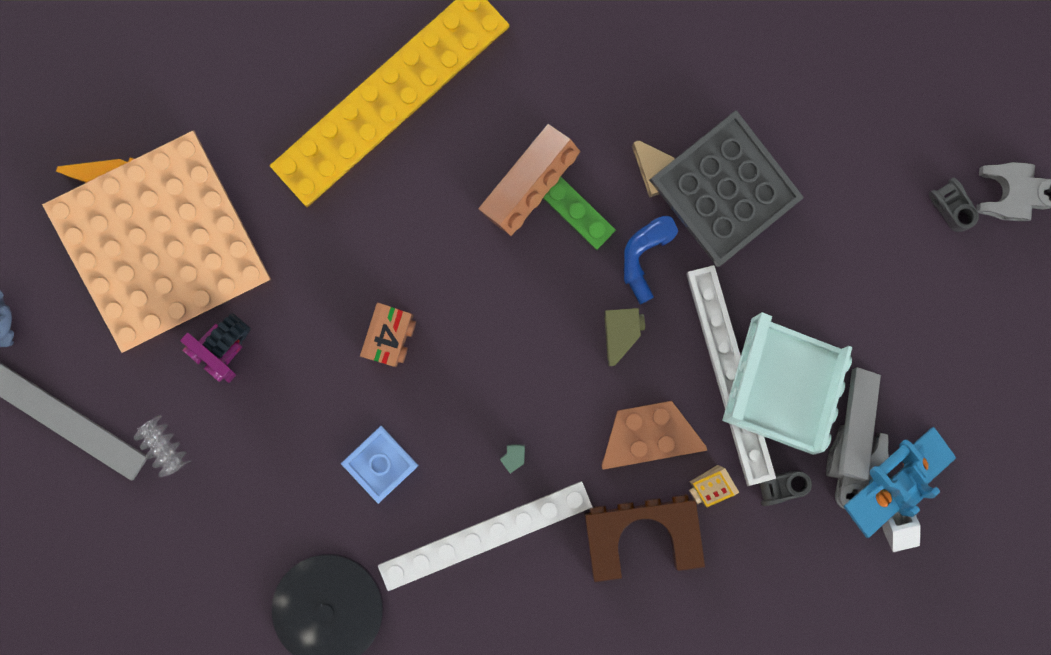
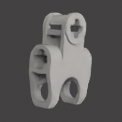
M1011 162L1001 165L982 166L979 168V176L998 181L1002 186L1003 194L999 202L977 204L976 209L980 214L989 215L1000 220L1031 221L1032 209L1044 210L1051 208V198L1049 199L1048 195H1044L1045 190H1047L1048 194H1051V179L1034 178V164Z
M840 425L834 443L829 450L826 475L838 478L835 501L841 508L845 509L843 506L850 501L846 499L847 493L858 494L872 479L870 470L874 466H880L889 457L888 434L876 433L872 444L868 480L860 481L838 474L845 426Z

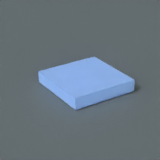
M380 426L341 463L378 504L419 466L383 426Z

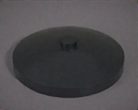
M337 554L316 555L296 564L284 575L278 584L272 602V620L276 634L284 647L292 655H361L374 641L383 618L382 595L374 577L358 562Z

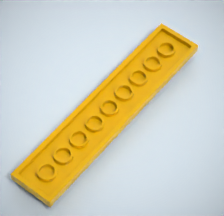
M455 0L269 166L306 207L310 206L510 27L508 22L488 0Z

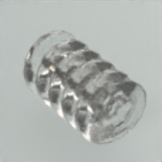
M158 415L142 425L133 439L135 441L144 439L140 449H150L146 454V458H156L152 467H163L158 473V476L162 478L174 474L192 460L182 461L187 452L175 451L181 443L169 442L174 433H163L168 424L158 425L157 422L162 417Z

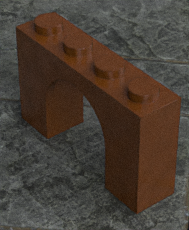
M688 495L672 496V501L661 503V498L644 500L645 505L634 506L633 502L617 504L618 509L607 510L606 506L591 507L590 512L584 513L594 582L622 579L618 552L619 538L629 524L640 519H652L666 527L671 538L674 566L677 571L705 567L696 500L693 498L689 499Z

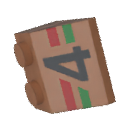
M377 302L360 357L397 367L399 362L403 363L408 350L407 347H404L407 336L412 337L416 321L412 320L414 315Z

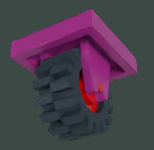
M233 313L224 318L223 322H220L218 325L215 324L199 341L187 332L180 340L186 346L182 351L197 364L204 361L207 365L203 369L218 382L225 379L230 383L236 374L227 365L242 348V341L247 337L251 328Z

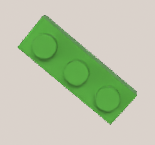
M561 176L556 185L551 187L543 197L596 251L616 231Z

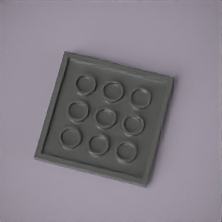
M737 110L732 112L649 179L717 267L724 264L804 198Z

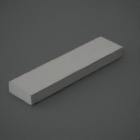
M858 367L852 369L838 474L866 481L869 476L881 375Z

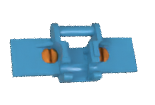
M934 427L930 428L914 444L908 440H903L899 444V449L880 466H874L870 470L872 479L869 481V484L843 506L866 538L874 534L897 512L902 516H915L920 511L919 507L915 506L923 498H934L940 493L937 487L932 488L928 483L954 461L956 457ZM902 461L903 468L890 479L887 474Z

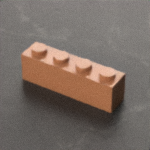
M548 124L478 209L492 223L512 236L523 225L524 220L532 210L540 204L542 198L551 187L556 185L564 171L574 163L581 151L570 138Z

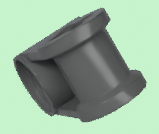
M956 178L949 179L948 184L939 190L929 192L931 202L953 231L963 232L977 224L979 213L967 196L962 184ZM951 193L950 196L944 197L946 194ZM959 212L967 215V225L959 222Z
M799 470L775 473L776 479L758 483L763 498L761 501L762 506L774 505L789 499L803 497L812 488L810 477ZM796 476H802L804 486L800 490H793L791 487L792 479Z

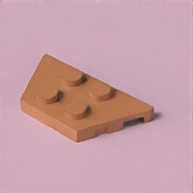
M672 401L618 410L604 460L602 461V469L707 451V447Z

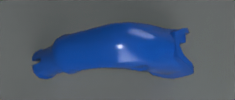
M670 216L656 218L641 228L628 240L624 249L625 284L629 283L640 305L654 298L643 277L645 273L641 268L639 257L644 251L659 244L664 246L676 237L678 228Z

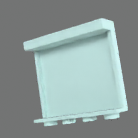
M762 312L751 319L722 421L812 455L824 452L831 442V434L829 433L832 423L835 422L838 416V408H836L838 399L845 390V382L843 381L845 373L849 370L852 363V357L850 356L852 347L847 346L840 349L771 322L772 316Z

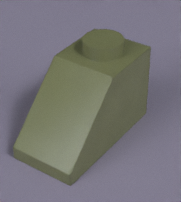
M639 308L604 311L608 366H615L641 336L640 331L645 330L644 314H639Z

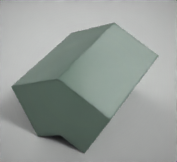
M507 444V453L500 460L510 474L524 464L525 445Z

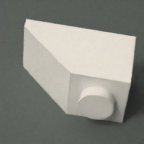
M897 512L882 525L884 534L893 552L920 546V523L916 515L907 517Z

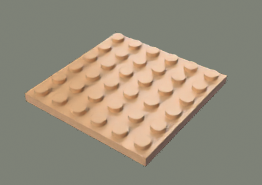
M191 131L42 204L121 353L271 279L195 131Z

